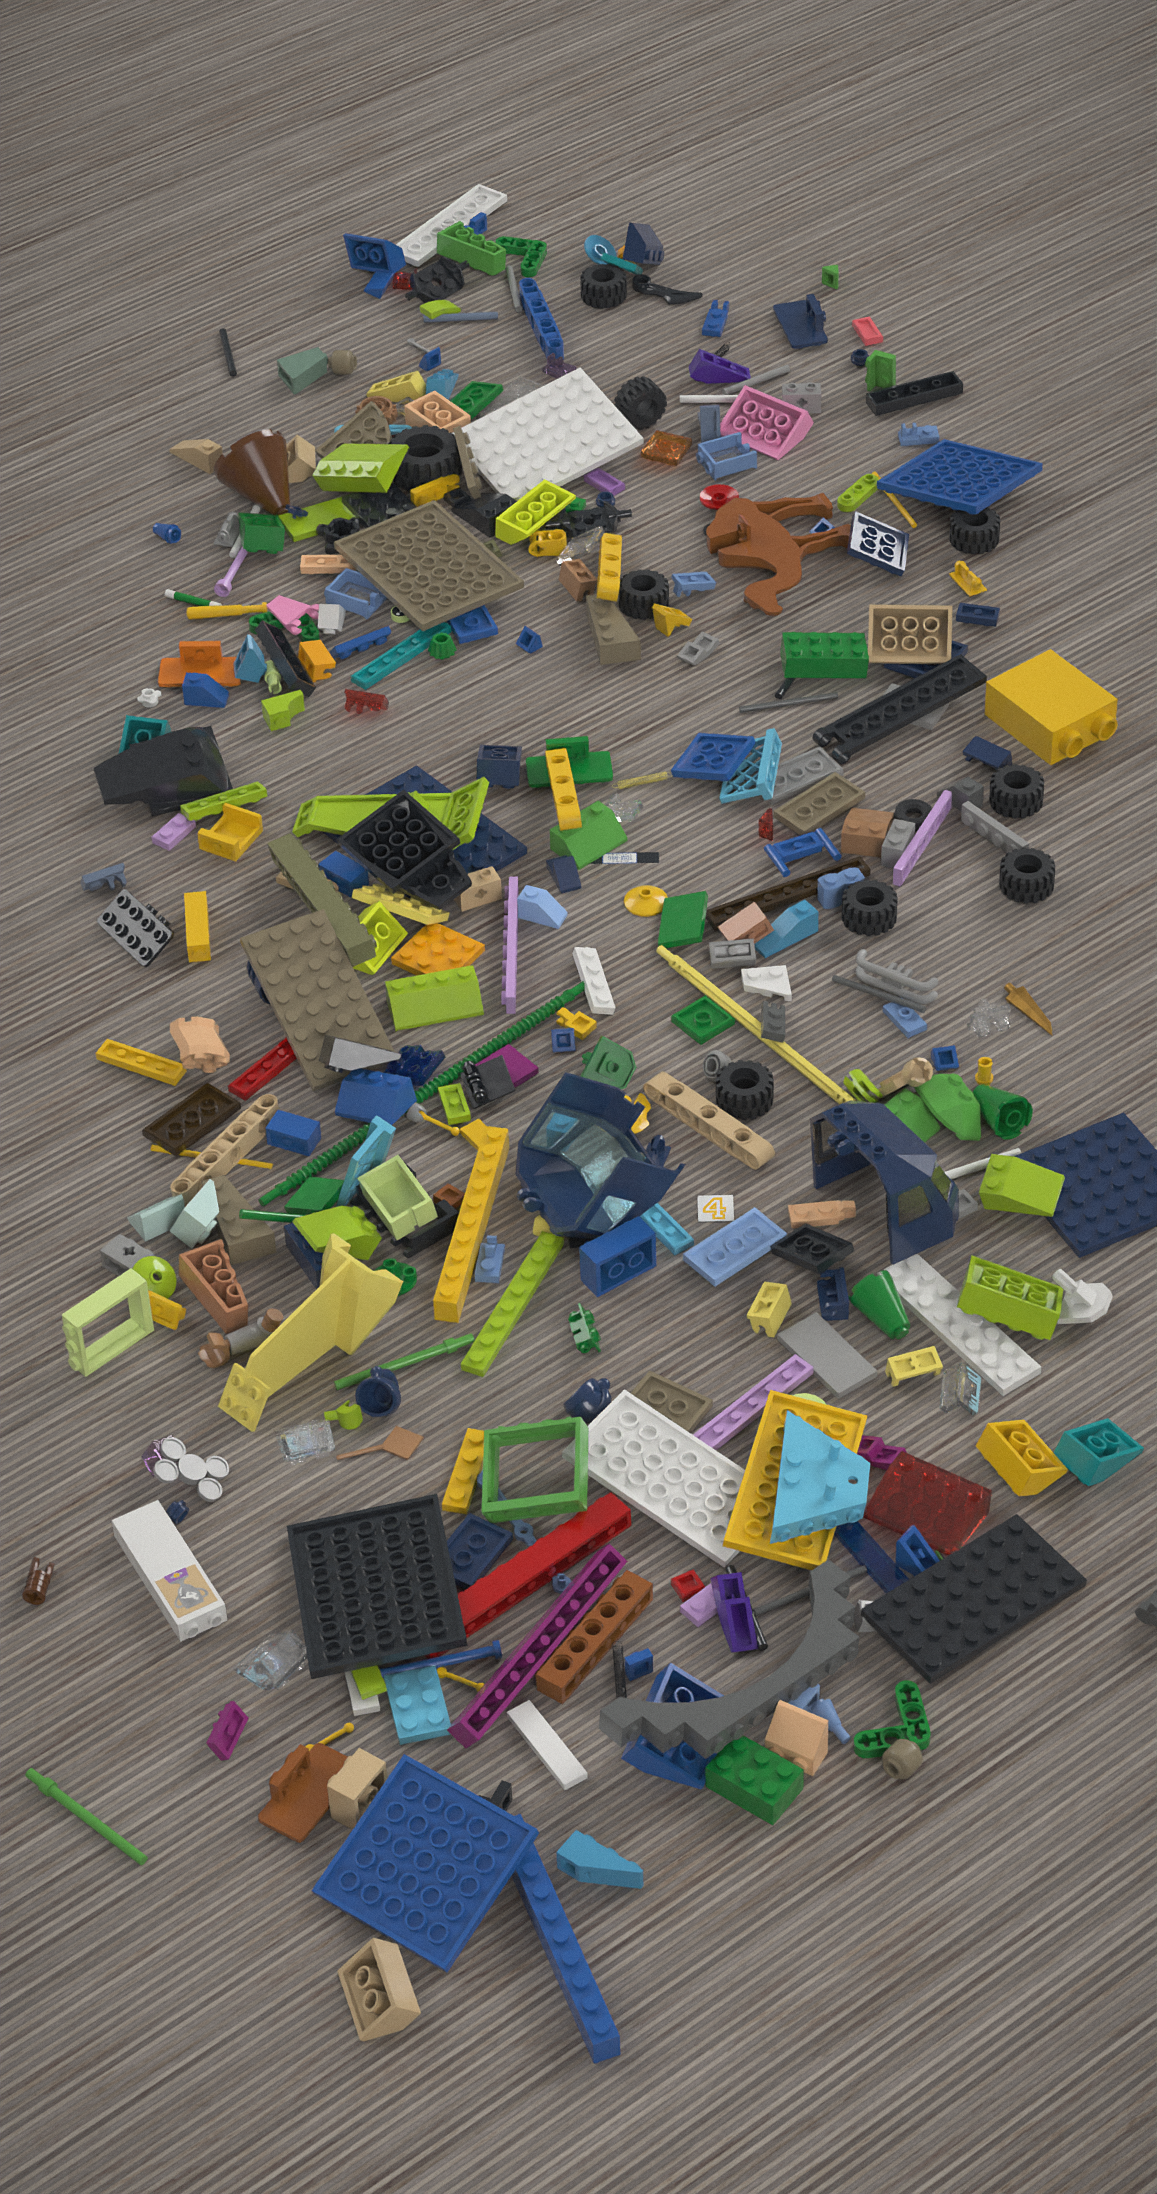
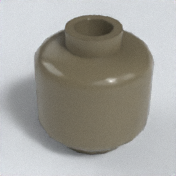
M335 350L332 356L328 358V366L332 368L334 374L350 375L357 368V357L350 350Z
M906 1739L896 1740L882 1756L885 1772L890 1777L901 1780L908 1779L922 1765L923 1761L919 1746L915 1742Z

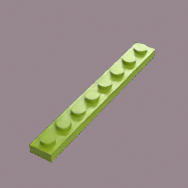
M544 1231L541 1232L461 1362L462 1371L481 1377L485 1376L564 1246V1237Z

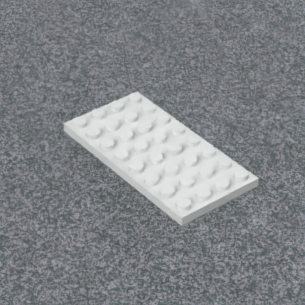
M624 1389L588 1425V1475L725 1568L740 1552L723 1547V1541L745 1470ZM575 1439L562 1452V1458L574 1466Z

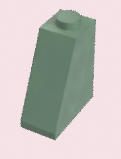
M319 347L278 359V376L293 394H297L327 373L328 357Z

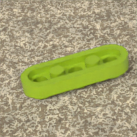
M873 474L862 476L838 497L837 508L843 512H852L878 490L877 481L879 478Z

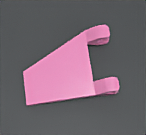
M280 595L267 604V609L293 635H298L302 632V629L297 627L301 625L298 619L307 613L311 618L318 619L319 613L317 611H319V604L310 606Z

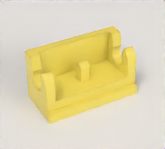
M763 1283L747 1313V1319H750L755 1333L759 1332L760 1325L766 1329L765 1332L768 1337H775L792 1304L787 1284Z
M935 1346L888 1358L885 1373L887 1377H892L891 1385L894 1387L898 1386L899 1381L930 1372H933L934 1376L939 1375L943 1365Z

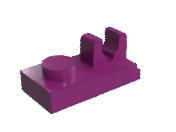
M230 1701L223 1710L219 1711V1719L213 1723L212 1726L214 1728L206 1742L207 1746L221 1761L229 1760L249 1719L235 1701Z

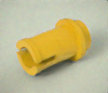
M981 1057L978 1060V1072L975 1075L978 1085H990L993 1081V1074L991 1073L993 1062L989 1057Z

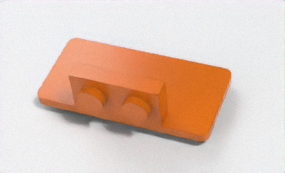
M180 641V658L161 659L158 685L160 687H182L186 672L207 674L221 686L232 687L241 684V679L235 678L233 663L236 657L222 656L221 641Z

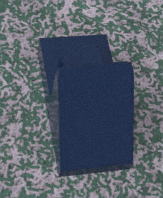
M565 855L546 860V867L561 894L581 889V882L573 856L567 857Z

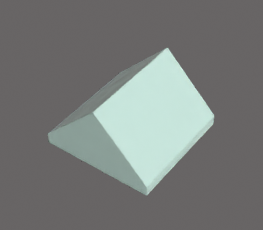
M181 1194L167 1198L127 1217L128 1221L146 1242L171 1230L185 1208L183 1196Z

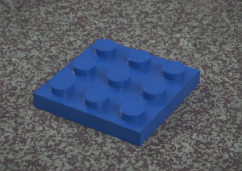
M698 733L673 766L671 773L673 777L684 779L729 781L756 744L754 736Z

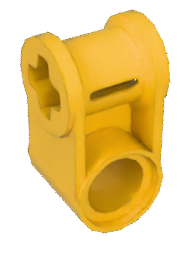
M537 530L529 537L530 545L528 550L535 557L562 556L567 553L566 533L563 530Z

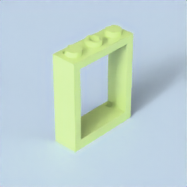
M132 1268L62 1314V1329L66 1336L65 1346L69 1353L68 1362L74 1371L78 1370L87 1377L154 1331L147 1281ZM128 1298L131 1318L85 1348L82 1328Z

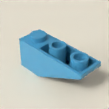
M442 369V371L434 373L433 376L427 378L426 394L436 391L449 400L459 374L453 373V370Z
M575 1830L556 1852L557 1868L579 1882L639 1889L644 1886L643 1870L637 1863L627 1861L612 1848H606L597 1843L590 1835H584Z

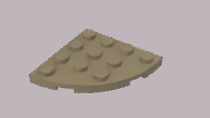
M370 401L315 451L323 459L342 444H388L392 439L391 431L382 411L376 404Z

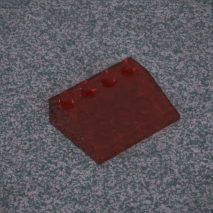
M901 1451L889 1465L864 1511L863 1518L901 1535L912 1525H915L932 1549L949 1556L963 1547L988 1515L992 1490Z

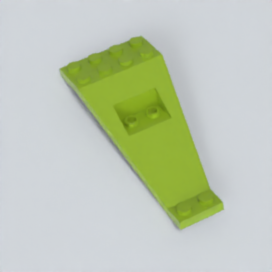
M482 777L452 793L419 794L417 791L408 793L460 839V844L458 845L460 846L471 842L475 837L489 782L485 777ZM397 794L316 796L301 804L292 832L297 838L304 834H310L313 830L343 835Z

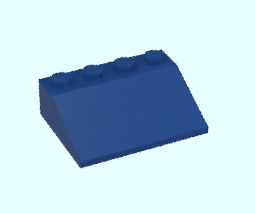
M669 1663L656 1676L646 1701L656 1703H689L719 1698L724 1695L674 1664ZM640 1734L635 1741L627 1743L621 1759L644 1773L702 1789L705 1784V1768L717 1753L705 1759L683 1740L678 1746L662 1753Z

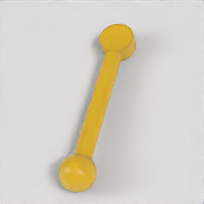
M445 1667L437 1669L439 1678L447 1677L476 1688L477 1692L485 1685L484 1683H475L449 1673Z
M348 1722L344 1725V1728L318 1743L325 1745L344 1733H351L354 1730V1725ZM308 1744L306 1747L310 1751L314 1745Z

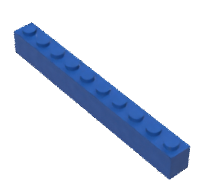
M521 1814L515 1816L524 1821ZM533 1842L511 1876L591 2059L595 2064L621 2055L620 2035Z

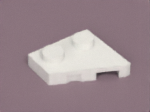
M786 965L741 969L744 991L760 993L767 997H772V994L784 996V1001H792Z

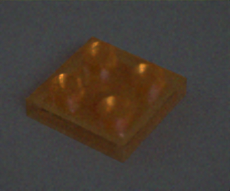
M656 430L641 450V458L677 466L692 446V438Z

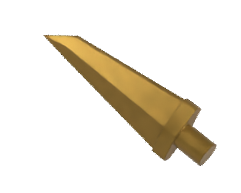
M1007 983L1004 987L1009 993L1005 998L1006 1001L1052 1035L1051 1022L1027 992V989L1024 986L1016 988L1012 983Z

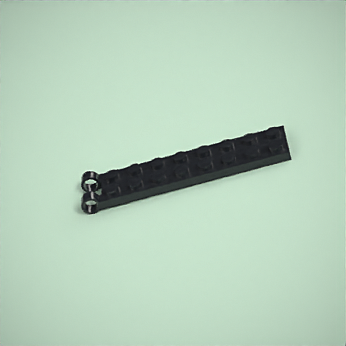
M960 654L835 722L817 729L812 739L820 747L827 746L833 737L837 739L841 745L834 748L832 758L841 765L849 761L851 755L983 685L987 681V676Z

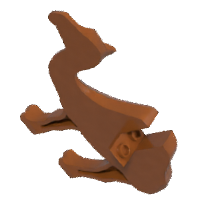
M824 493L806 498L784 497L774 501L753 502L747 498H734L716 511L715 519L707 527V548L710 554L718 552L719 565L722 567L756 568L776 572V575L770 579L750 584L744 591L743 601L748 603L754 610L760 609L766 615L777 616L783 611V608L778 605L776 595L793 588L801 581V561L803 557L821 552L830 547L843 546L848 548L851 525L846 524L825 532H817L805 536H790V533L779 523V521L791 517L817 515L822 518L824 517L826 520L832 518L833 506Z

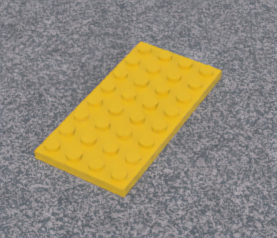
M770 1390L724 1537L723 1547L813 1570L827 1561L836 1526L832 1529H823L806 1536L801 1535L784 1542L770 1544L787 1410L801 1417L816 1429L821 1430L830 1438L840 1441L841 1444L856 1454L865 1428L867 1415Z

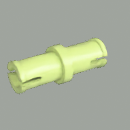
M268 660L265 662L267 664V670L264 675L265 681L268 684L269 692L273 691V694H278L282 690L280 684L281 675L275 667V663L272 660Z

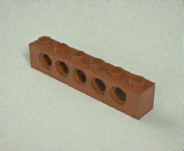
M628 1570L621 1577H617L610 1590L599 1597L596 1606L590 1612L585 1613L576 1629H572L568 1633L560 1647L557 1646L549 1660L536 1671L537 1691L563 1705L652 1602L653 1583Z

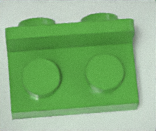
M874 350L865 362V367L867 368L865 377L867 391H871L875 386L881 388L896 386V355Z

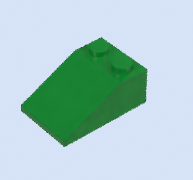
M238 513L243 549L254 553L258 552V550H266V553L277 554L278 551H283L285 527L278 515Z

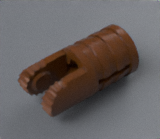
M37 1557L32 1559L26 1586L22 1594L23 1599L33 1605L44 1603L55 1566L54 1563L49 1562L45 1572L37 1570L40 1564V1558Z

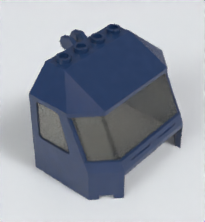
M850 1100L810 1118L813 1184L815 1189H819L871 1164L875 1167L886 1191V1221L890 1246V1263L892 1265L954 1236L955 1224L959 1218V1189L957 1185L945 1174L938 1164L937 1154L884 1104Z

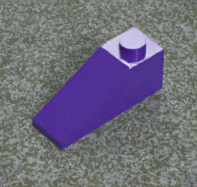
M701 349L697 351L689 365L690 377L695 381H702L707 384L738 383L751 378L749 368Z

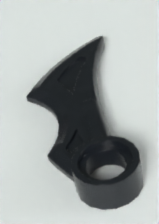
M638 274L632 279L634 291L644 295L660 296L669 305L685 303L703 297L701 292L680 291L651 283V278L645 274Z

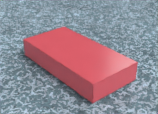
M870 317L852 320V327L865 346L883 342L882 334Z

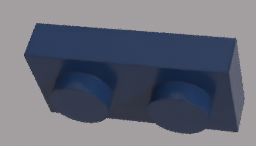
M960 603L956 614V621L996 627L1000 616V608Z

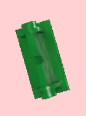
M578 1303L580 1311L571 1312L568 1318L572 1333L574 1334L576 1347L581 1353H588L593 1347L598 1352H601L598 1343L601 1337L597 1329L593 1327V1323H595L594 1316L589 1309L585 1310Z

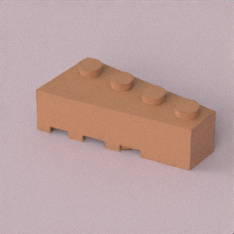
M222 1239L179 1254V1277L222 1330L228 1334L247 1326L248 1303L240 1284L236 1280V1273L230 1265L229 1256L225 1253Z

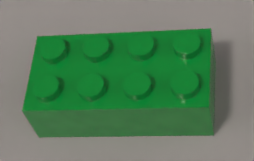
M782 632L780 655L784 678H867L869 655L865 633Z

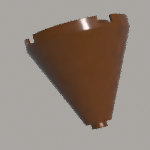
M271 429L254 432L230 446L232 451L226 457L221 454L214 465V474L220 483L272 515L288 513V510L285 508L287 504H291L287 443L280 431H277V434H274Z

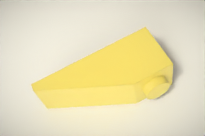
M419 371L375 383L366 395L367 397L382 396L392 402L408 404L426 395V383Z

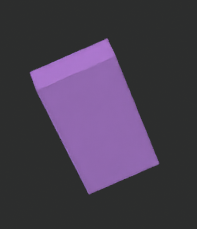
M596 468L584 475V482L601 492H610L615 496L625 490L623 482L600 468Z

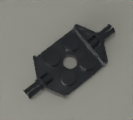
M441 256L439 261L417 273L412 272L410 276L412 291L406 293L405 298L410 301L416 297L425 304L435 300H443L454 294L465 285L462 271L470 267L469 262L465 260L460 264H456L448 258ZM432 281L437 282L439 284V287L434 286L432 284Z
M604 501L603 508L566 513L565 508H563L558 519L547 521L545 528L546 530L554 528L563 530L566 533V538L602 534V532L610 533L617 530L618 523L621 522L622 518L632 517L631 509L619 511L607 501Z

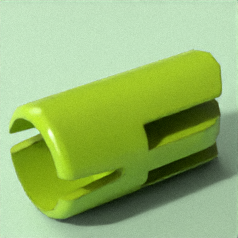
M854 1069L849 1072L853 1081L846 1076L844 1077V1086L857 1101L867 1102L864 1099L866 1098L871 1103H877L878 1099L872 1092L879 1098L883 1097V1094L862 1070Z

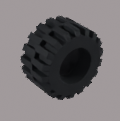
M611 264L593 265L586 268L580 275L581 298L586 305L603 309L616 307L626 300L627 276L622 268Z
M645 376L641 378L635 377L634 380H628V383L623 384L621 390L617 391L614 406L635 429L643 430L644 428H650L652 424L655 425L656 421L662 418V413L666 411L664 407L667 406V398L664 392L650 378Z
M986 507L978 514H969L962 510H955V513H952L949 541L956 550L963 551L966 554H984V552L992 551L999 544L1000 516L996 514V511Z
M639 569L631 571L629 574L623 575V578H620L618 605L621 612L625 613L626 616L641 620L653 619L652 607L654 604L669 607V583L663 574H658L657 571H650V569Z
M1012 764V766L1006 765L1003 768L997 769L992 774V778H990L989 804H991V808L996 810V813L1003 814L1004 817H1012V819H1022L1038 813L1043 805V776H1040L1041 773L1039 771H1034V768L1026 767V765Z
M1024 847L1006 853L1000 863L999 888L1002 894L1007 895V898L1010 900L1014 899V902H1024V904L1029 902L1038 903L1039 900H1045L1054 890L1055 861L1051 859L1049 854H1044V851L1035 850V848L1026 849Z
M866 879L862 882L857 881L854 885L850 884L842 895V922H844V926L849 928L851 932H857L858 935L878 936L880 933L888 932V929H892L897 921L898 897L896 891H893V887L890 885L887 886V883L878 882V880L869 881Z
M738 1060L736 1063H728V1066L724 1065L721 1071H718L716 1078V1105L735 1119L741 1118V1120L751 1118V1120L756 1119V1116L761 1117L771 1109L774 1099V1079L772 1072H769L766 1066H762L759 1062L753 1063L752 1060Z

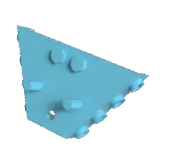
M787 1410L770 1544L784 1542L801 1535L806 1536L823 1529H832L837 1525L848 1522L854 1523L859 1519H863L867 1501L870 1462L846 1448L840 1441L830 1438L821 1430L816 1429L801 1417ZM853 1479L856 1481V1484H851L848 1480Z

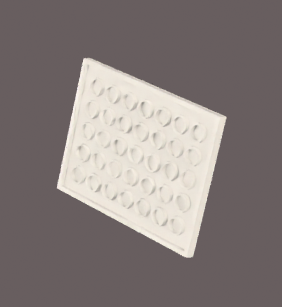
M581 367L462 427L463 432H467L470 437L471 443L468 446L473 450L475 458L472 459V462L476 463L478 473L496 493L507 494L516 501L521 499L544 479L561 487L644 444L643 437Z

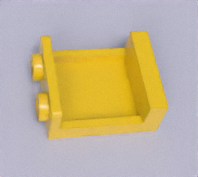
M225 803L223 805V816L210 830L201 828L198 831L199 849L236 862L263 832L261 815Z

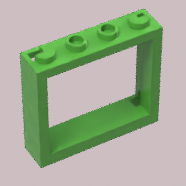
M569 1416L560 1420L546 1419L539 1423H519L517 1426H498L495 1429L484 1430L482 1514L490 1523L587 1511L589 1428L581 1417L571 1418ZM575 1437L574 1491L498 1501L500 1447Z

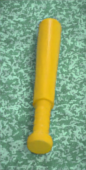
M267 602L251 606H242L241 604L188 607L186 610L187 618L191 620L268 612Z

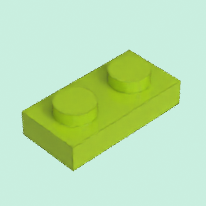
M457 1083L438 1087V1095L448 1125L471 1121V1114L461 1084Z

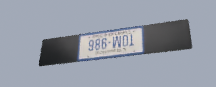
M659 852L606 853L590 864L659 863Z

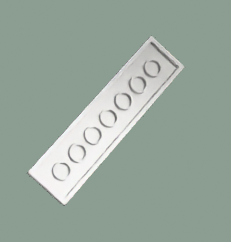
M478 184L396 245L403 249L407 263L419 267L437 253L438 232L458 221L463 222L464 226L469 225L470 219L480 212L488 216L507 202V195Z
M918 1254L884 1269L891 1274L902 1303L1002 1396L1041 1374V1366L994 1323L987 1321L983 1316L977 1314L969 1315L961 1311L960 1308H957L960 1292Z

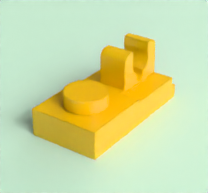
M148 1290L153 1321L176 1330L179 1321L185 1318L187 1309Z

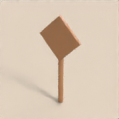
M395 1426L383 1444L336 1456V1459L341 1460L373 1451L384 1450L408 1460L424 1437Z

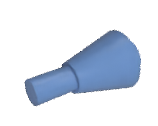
M819 1699L811 1706V1713L828 1720V1730L833 1732L842 1744L847 1743L851 1739L850 1735L841 1726L842 1723L831 1699Z

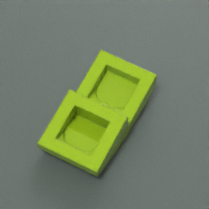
M435 300L420 305V312L432 320L442 314H457L461 312V308L447 300Z

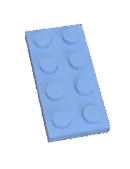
M754 1207L683 1253V1261L716 1287L771 1251L770 1246L785 1237L787 1233Z

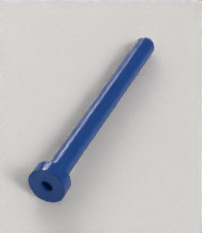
M499 1640L492 1641V1646L379 1670L384 1679L385 1675L434 1665L436 1668L491 1656H495V1659H501L502 1652Z

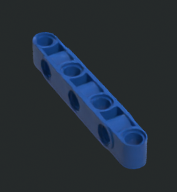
M524 278L519 282L520 300L524 312L547 361L552 364H559L564 360V345L560 331L536 281L532 278Z

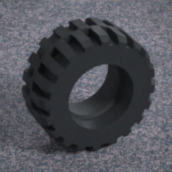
M423 425V427L413 426L411 429L406 428L401 433L398 432L388 443L409 446L393 479V482L398 487L404 488L406 491L410 492L411 489L440 477L452 474L460 476L462 472V462L455 435L452 432L449 433L447 429H440L438 426L428 427V425Z

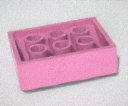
M745 385L720 423V432L722 437L741 432L742 444L748 443L750 449L779 460L804 439L814 422L808 411Z

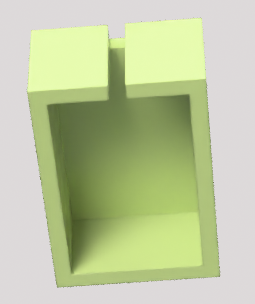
M399 1155L357 1178L364 1197L396 1240L415 1230L414 1226L418 1225L420 1228L438 1217L432 1199Z

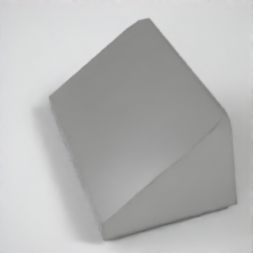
M754 938L709 942L711 969L750 966L756 963Z

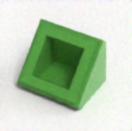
M838 265L822 267V284L837 290L839 278Z

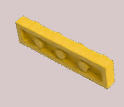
M106 1039L96 1052V1059L174 1086L177 1085L187 1072V1069L182 1067V1063L110 1039Z
M467 1429L442 1501L443 1511L467 1515L477 1486V1476L483 1468V1430Z

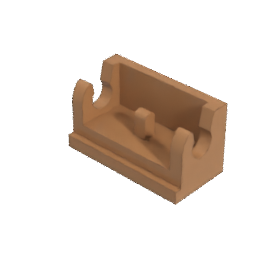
M580 559L562 561L559 581L576 601H582L583 593L586 590H589L588 595H593L597 579Z

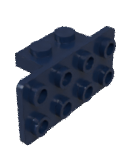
M807 294L806 300L773 305V311L792 348L801 349L809 346H820L828 342V338L823 330L826 314L824 310L822 311L820 301L816 300L814 294Z

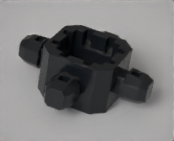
M340 517L333 519L328 525L319 524L316 528V533L325 538V553L328 555L339 553L334 548V542L359 532L360 521L355 517L349 520Z

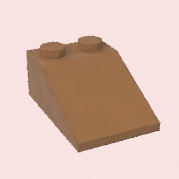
M851 808L845 818L841 833V853L881 858L882 844L893 823L894 812Z

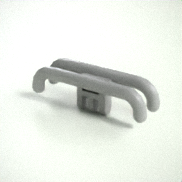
M861 949L857 953L856 962L858 966L855 971L860 981L917 1004H929L937 998L938 993L936 991H931L927 995H918L903 989L904 986L918 991L932 990L938 985L936 977L931 978L927 982H919L911 979L913 975L912 969L908 968L905 971V967L902 965L897 968L898 964L894 962L886 969L865 960L867 956L865 949ZM867 970L869 972L882 976V978L880 980L878 978L866 974L864 971Z

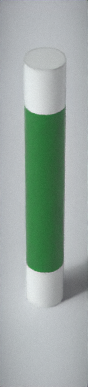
M167 589L165 591V597L197 606H222L221 603Z

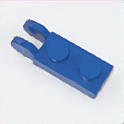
M713 300L702 328V335L721 337L728 318L729 301L724 302L723 309L721 310L718 309V300Z

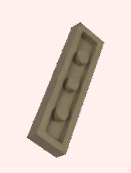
M461 426L453 428L467 486L473 499L481 497L479 489L482 488L479 477H476L478 473L476 463L472 462L475 456L472 448L468 446L471 443L468 433H464Z

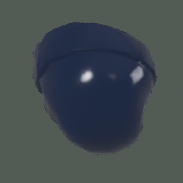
M374 1366L370 1370L371 1376L364 1379L358 1385L355 1398L357 1405H360L361 1410L371 1417H384L393 1414L399 1408L401 1392L397 1378L391 1370Z
M594 1378L587 1380L563 1403L566 1413L572 1418L581 1417L585 1423L590 1424L612 1402L609 1392L610 1381L606 1378L598 1381Z

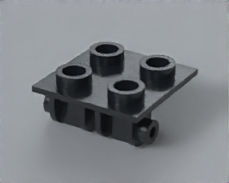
M503 1055L478 1066L472 1063V1061H466L463 1064V1072L460 1074L473 1109L516 1091Z

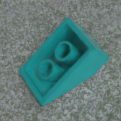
M126 715L119 753L130 749V744L147 741L171 732L168 721Z
M1107 1418L1064 1431L1053 1453L1068 1470L1078 1477L1081 1483L1091 1486L1109 1478L1141 1454L1144 1447Z

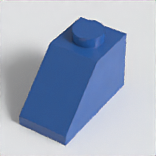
M186 672L182 684L184 705L226 707L229 697L228 690L207 674Z

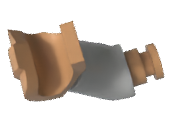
M268 1309L264 1317H260L256 1322L225 1335L224 1339L219 1333H208L207 1339L209 1344L200 1347L198 1352L200 1359L208 1367L216 1368L227 1363L230 1355L258 1348L280 1326L284 1318L283 1314L277 1309Z

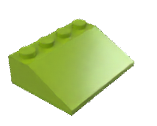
M342 444L319 461L312 476L322 491L387 493L409 446L402 444Z
M971 1255L958 1298L957 1308H960L961 1311L969 1315L977 1314L983 1316L992 1323H1003L1014 1331L1022 1330L1031 1333L1037 1339L1043 1340L1045 1338L1051 1340L1061 1313L1063 1288Z

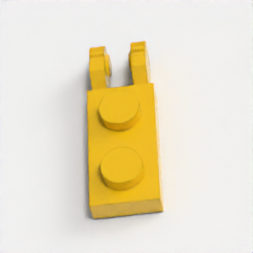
M452 474L440 477L411 489V501L419 507L433 500L437 501L443 498L445 493L459 488V485L456 484L460 482V476Z

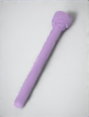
M241 547L224 579L218 580L214 586V591L218 596L226 597L229 595L232 589L231 581L248 553L243 547Z

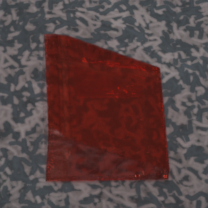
M772 808L767 809L759 819V837L773 841Z

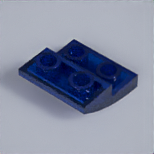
M406 1045L399 1050V1054H401L400 1059L389 1062L383 1073L409 1077L413 1086H423L446 1056L442 1050L425 1051L421 1045Z

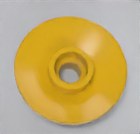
M643 885L627 892L624 897V905L634 915L649 917L662 912L664 898L668 897L658 887Z

